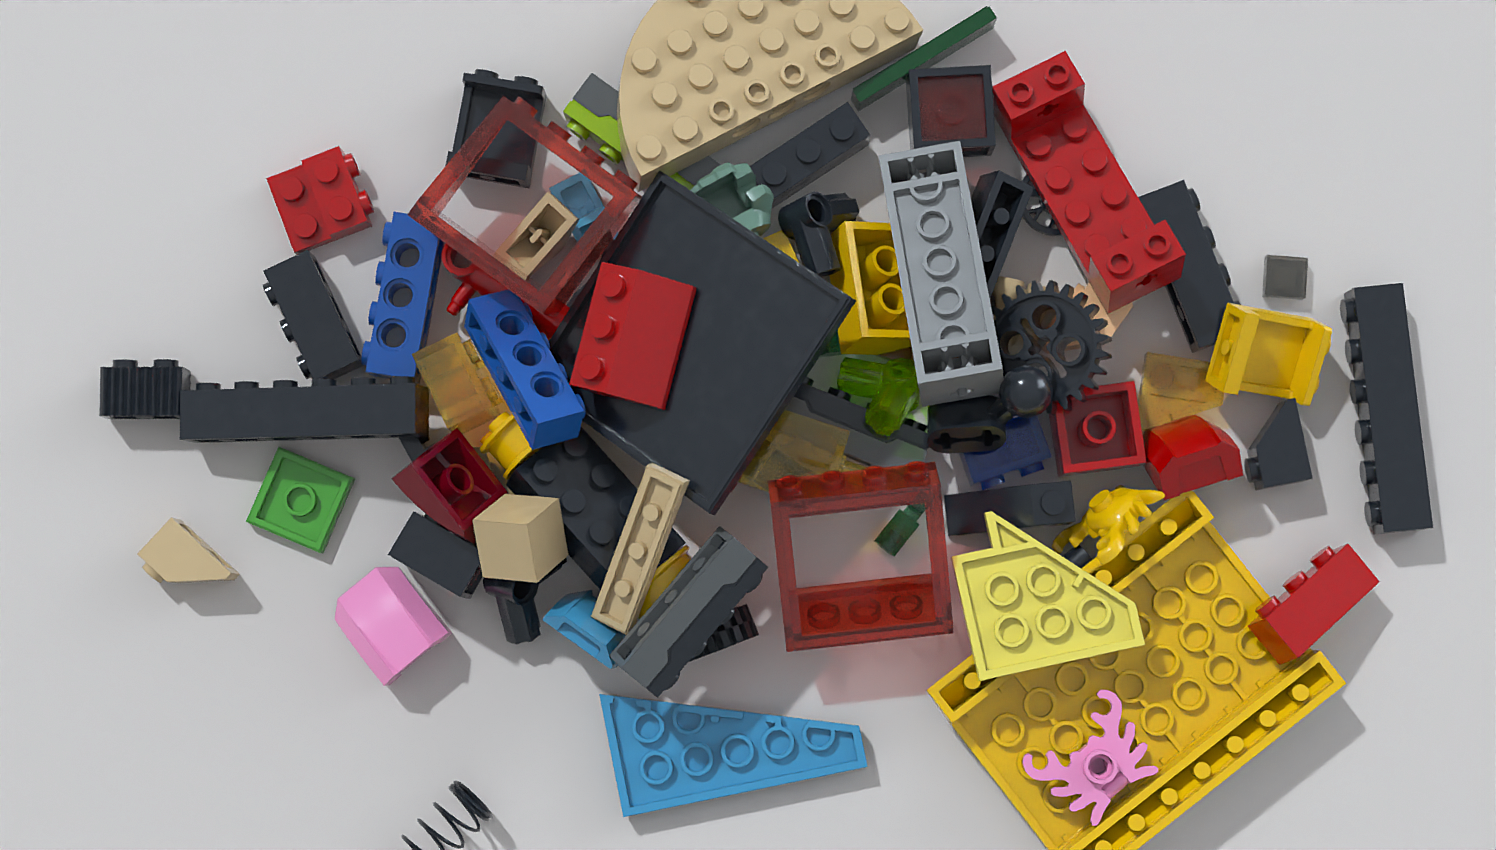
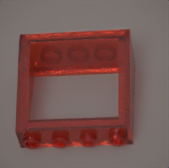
M503 96L417 200L407 215L540 313L557 317L639 203L642 196L634 191L638 183L618 169L612 175L602 168L601 164L605 159L592 149L584 145L581 151L569 144L567 141L572 135L555 122L551 121L546 127L534 117L538 110L518 96L513 103ZM507 120L613 196L543 286L442 213Z
M913 461L900 466H869L863 470L846 472L832 470L819 475L801 477L787 475L779 479L768 480L786 652L954 633L941 483L935 462ZM925 503L931 573L797 588L789 518Z

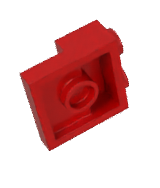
M339 146L301 160L302 165L266 178L296 255L372 227L368 215L374 213V208L367 191L359 192L354 178L360 176L356 161L352 153L345 155Z

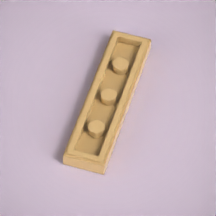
M654 463L646 466L593 609L592 618L625 635L636 625L690 480Z

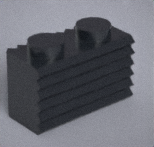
M157 359L153 361L152 367H138L137 360H113V367H100L99 416L106 419H180V390H190L191 372L184 367H179L178 360Z

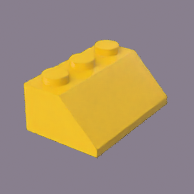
M844 221L830 234L841 266L840 271L829 275L830 283L855 299L856 302L838 328L841 354L879 355L911 347L890 223Z

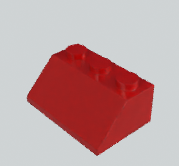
M601 262L569 385L591 393L665 410L697 288L639 269Z

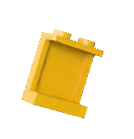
M1227 303L1205 381L1223 393L1238 395L1240 390L1287 399L1296 398V403L1310 406L1313 395L1319 387V374L1324 357L1331 347L1332 328L1313 318Z

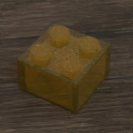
M456 332L412 354L448 430L453 431L455 428H458L464 434L501 415L497 405L503 403V399L494 381H491L489 376L483 377L480 369L486 365L471 339L465 341Z

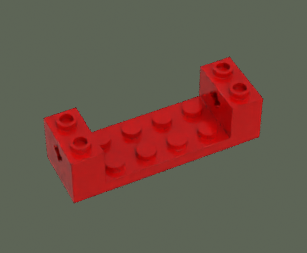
M1064 51L992 86L994 117L1104 309L1109 314L1180 279L1186 253L1166 220L1155 225L1083 105L1085 83L1067 52Z

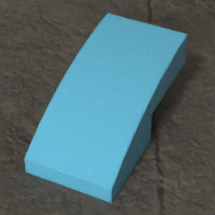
M582 170L551 186L549 190L579 218L572 234L588 261L602 254L610 238L615 239L618 232L586 171Z

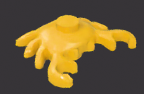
M1118 485L1112 491L1103 490L1090 500V508L1083 515L1081 522L1064 529L1055 537L1052 549L1057 554H1060L1068 542L1076 548L1088 534L1093 539L1100 536L1101 539L1096 543L1098 549L1097 559L1104 565L1117 557L1123 550L1125 535L1129 532L1131 535H1134L1138 531V517L1148 518L1152 515V512L1146 505L1160 501L1165 497V494L1156 490L1130 489L1123 485Z

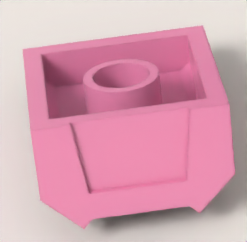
M399 567L374 568L337 599L335 612L337 624L384 686L393 683L402 675L401 672L434 645L441 643L452 634L451 630Z

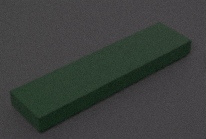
M990 6L982 8L854 87L851 101L859 112L906 83L909 69L930 68L992 30L997 20L996 15Z

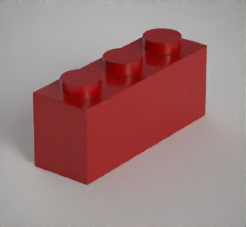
M1348 543L1334 550L1330 546L1320 550L1310 559L1313 567L1306 573L1302 570L1297 572L1282 585L1286 591L1278 599L1273 595L1256 608L1255 612L1259 616L1248 625V628L1279 665L1299 658L1380 582Z

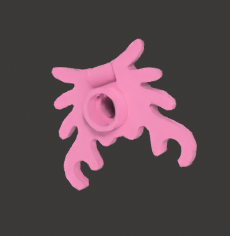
M1099 690L1096 694L1099 699L1104 698L1109 701L1110 711L1105 715H1101L1098 712H1093L1090 715L1092 720L1103 728V736H1089L1088 743L1078 751L1069 754L1070 763L1068 766H1062L1055 753L1051 750L1045 754L1047 765L1043 769L1038 770L1033 767V756L1029 753L1023 755L1022 760L1025 772L1032 779L1040 781L1065 780L1068 783L1065 787L1051 788L1050 791L1053 796L1067 797L1081 794L1079 798L1070 803V811L1075 812L1085 808L1092 802H1096L1090 818L1093 826L1099 824L1106 807L1111 802L1110 799L1127 784L1158 773L1156 766H1142L1135 769L1136 763L1143 757L1148 745L1145 742L1140 743L1129 753L1135 735V725L1133 722H1128L1125 725L1123 738H1120L1118 727L1121 719L1122 704L1118 696L1109 690Z

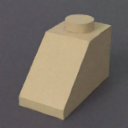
M172 517L137 553L146 562L142 566L144 571L159 583L163 580L171 583L231 581L240 575L181 519Z

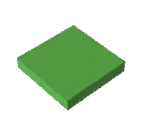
M278 446L246 522L323 554L355 478Z

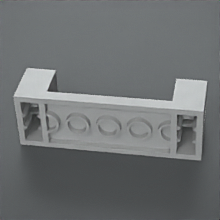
M960 141L879 155L922 407L998 394L1001 382L1004 380L1003 368ZM927 169V172L919 173V170Z

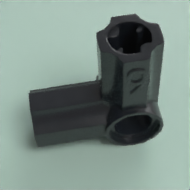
M811 192L782 207L778 213V222L782 232L791 240H795L802 265L820 277H825L840 271L841 268L830 232L835 231L844 221H856L860 211L856 199L848 197L846 193L822 195L819 192Z
M567 558L562 560L537 583L483 577V587L486 593L496 597L508 642L516 645L522 642H532L541 635L539 629L541 625L534 598L539 584L561 569L562 565L567 562Z

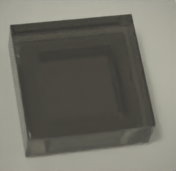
M1266 255L1264 257L1262 297L1305 299L1308 258Z

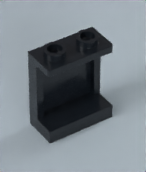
M476 69L474 74L464 73L462 79L464 92L452 152L448 151L446 169L453 176L529 188L547 96L544 87L538 85L536 79L525 76H515L514 81L500 79L498 78L499 74L484 69Z

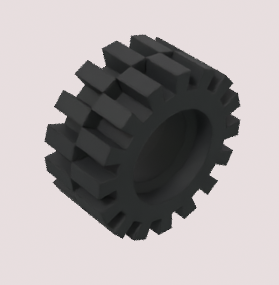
M748 605L736 607L729 621L717 627L708 638L705 649L697 657L691 658L689 662L758 636L759 633Z

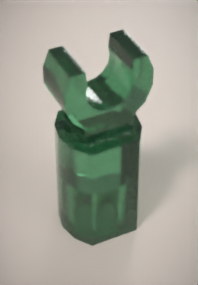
M921 489L904 511L899 509L874 542L891 556L895 557L920 525L916 521L929 507L934 498Z

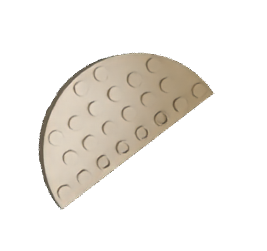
M657 0L641 20L631 39L624 59L618 92L617 121L620 148L634 186L640 192L650 186L659 170L671 176L914 50L923 33V28L900 0Z

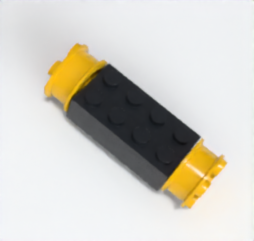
M507 411L503 412L488 426L490 431L480 440L482 443L480 452L482 454L490 452L506 470L503 477L505 480H508L506 486L514 495L559 498L568 555L601 590L638 489L582 427H580L579 435L576 438L532 450L513 414L510 415ZM673 528L669 534L640 611L639 619H641L691 560L687 554L690 547L688 545L683 547L686 542Z

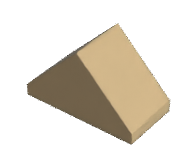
M547 192L494 253L523 280H527L562 251L579 218L551 192Z

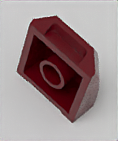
M458 428L448 433L391 478L401 491L424 513L447 530L472 544L476 542L472 520L504 494H508Z

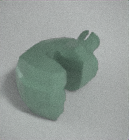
M730 162L724 163L713 169L708 175L697 180L696 185L691 189L692 192L758 236H762L771 226V210L774 195L766 185L756 186L755 174L748 163L733 165Z

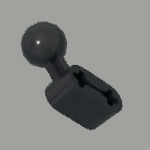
M1022 365L1011 369L1004 376L999 390L1000 398L986 395L929 405L927 410V443L933 451L946 454L991 451L1002 447L1006 442V423L1014 416L1028 419L1040 415L1049 406L1053 394L1049 377L1037 367Z

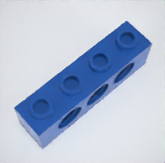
M394 211L392 222L385 223L382 243L383 246H387L385 262L379 261L375 278L376 285L380 286L378 302L372 301L368 317L369 325L373 326L371 341H365L361 357L362 365H366L365 372L372 377L390 379V377L409 376L415 377V383L420 384L447 225L442 219ZM408 249L419 250V260L415 265L411 267L401 266L400 257L404 251ZM402 288L411 289L413 293L411 302L404 307L394 306V294ZM397 327L403 328L406 333L404 342L398 347H389L386 343L389 331Z
M515 288L469 299L464 327L531 449L534 450L578 437L582 419L585 417L584 402L579 394H574L568 383L564 366L556 362L550 351L546 335L543 332L540 333L533 322L529 305L521 301Z

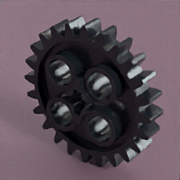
M1034 280L1031 284V293H1028L1024 287L1017 285L1016 299L1003 294L1001 297L1005 307L1001 310L991 306L992 314L996 317L994 325L1003 368V378L1011 369L1022 365L1037 368L1044 366L1053 388L1051 403L1046 408L1047 414L1056 415L1057 403H1060L1064 410L1071 411V398L1075 397L1085 403L1087 398L1083 389L1089 387L1098 390L1099 386L1092 378L1095 374L1107 375L1108 373L1099 366L1100 360L1112 358L1111 354L1101 350V345L1111 342L1112 337L1100 334L1099 332L1108 325V321L1103 318L1093 319L1099 312L1100 307L1096 304L1084 307L1088 300V295L1080 292L1073 298L1074 287L1069 284H1065L1059 292L1058 283L1049 280L1044 291L1041 283ZM1048 309H1054L1056 312L1055 323L1052 327L1043 329L1040 324L1042 314ZM1026 318L1037 337L1049 342L1046 348L1067 372L1064 378L1060 376L1050 358L1039 354L1042 348L1037 340L1023 327V319ZM1021 334L1023 347L1019 353L1011 355L1008 350L1009 341L1013 336ZM1073 341H1078L1081 346L1080 355L1072 362L1066 361L1064 356L1066 346Z

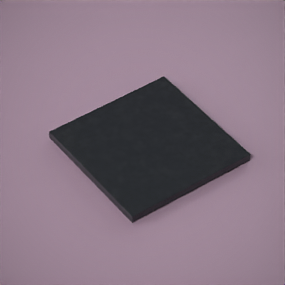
M659 170L549 340V345L556 362L564 366L568 383H570L601 262L639 269L697 288L665 410L591 393L572 385L570 387L574 394L581 396L584 402L585 417L582 419L583 422L646 467L648 464L654 463L690 480L684 496L709 514L716 515L850 312L856 300Z

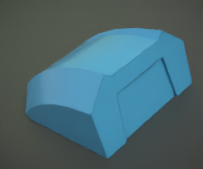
M592 590L566 594L550 609L542 620L609 669L617 668L618 664L609 655L626 635L591 617L597 598L593 596Z

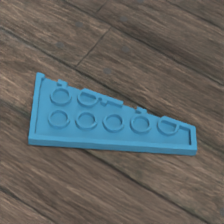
M599 694L623 817L868 767L859 725Z

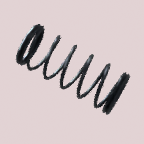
M454 781V784L449 786V790L466 808L474 820L477 829L464 824L438 803L433 802V806L451 825L459 837L461 845L447 840L420 818H417V822L432 837L440 850L445 849L438 839L457 849L464 848L463 836L453 821L469 831L480 832V824L475 814L484 821H489V818H492V813L488 807L459 781ZM401 835L402 839L412 850H422L405 835Z

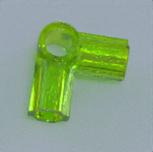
M844 357L840 364L837 389L851 395L872 398L866 410L865 420L877 434L890 436L893 431L901 428L908 413L919 406L920 391L913 360L898 358L882 364Z

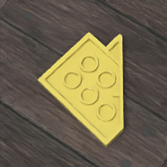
M992 511L984 513L991 548L951 557L978 681L1145 645L1136 603Z

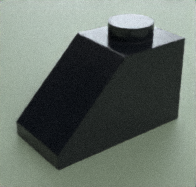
M1296 398L1287 399L1276 406L1247 450L1248 458L1244 459L1245 474L1249 483L1254 482L1256 491L1313 479Z

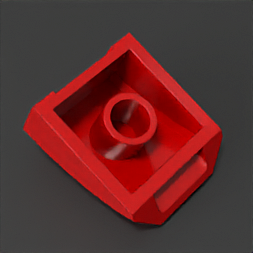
M1190 415L1145 429L1143 433L1147 461L1143 466L1157 490L1165 494L1164 500L1220 481L1243 476L1240 449L1233 439L1223 429L1197 415Z

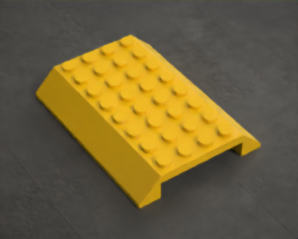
M1193 490L1170 498L1152 512L1150 517L1143 519L1139 523V529L1134 535H1131L1130 532L1125 535L1123 550L1113 560L1103 565L1096 556L1081 568L1136 603L1145 645L978 681L973 655L971 654L926 690L953 729L1048 850L1139 849L1346 684L1320 650H1312L1310 647L1299 658L1279 665L1248 628V625L1259 616L1255 612L1256 608L1270 597L1211 524L1210 521L1214 519V516ZM1099 690H1109L1118 696L1122 704L1121 719L1118 727L1120 738H1123L1125 725L1128 722H1133L1135 725V735L1129 753L1140 743L1145 742L1148 745L1145 754L1136 763L1135 769L1142 766H1156L1158 773L1127 784L1110 799L1111 802L1106 807L1099 824L1093 826L1090 818L1096 802H1092L1085 808L1075 812L1070 811V803L1079 798L1081 794L1067 797L1053 796L1050 791L1051 788L1065 787L1068 783L1065 780L1040 781L1032 779L1025 772L1022 760L1023 755L1029 753L1033 756V767L1038 770L1043 769L1047 765L1045 754L1051 750L1055 753L1062 766H1068L1070 763L1069 754L1078 751L1088 743L1089 736H1103V728L1092 720L1090 715L1093 712L1105 715L1110 711L1109 701L1104 698L1099 699L1096 694Z

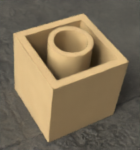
M504 494L472 520L482 576L484 578L537 583L568 556L559 498Z

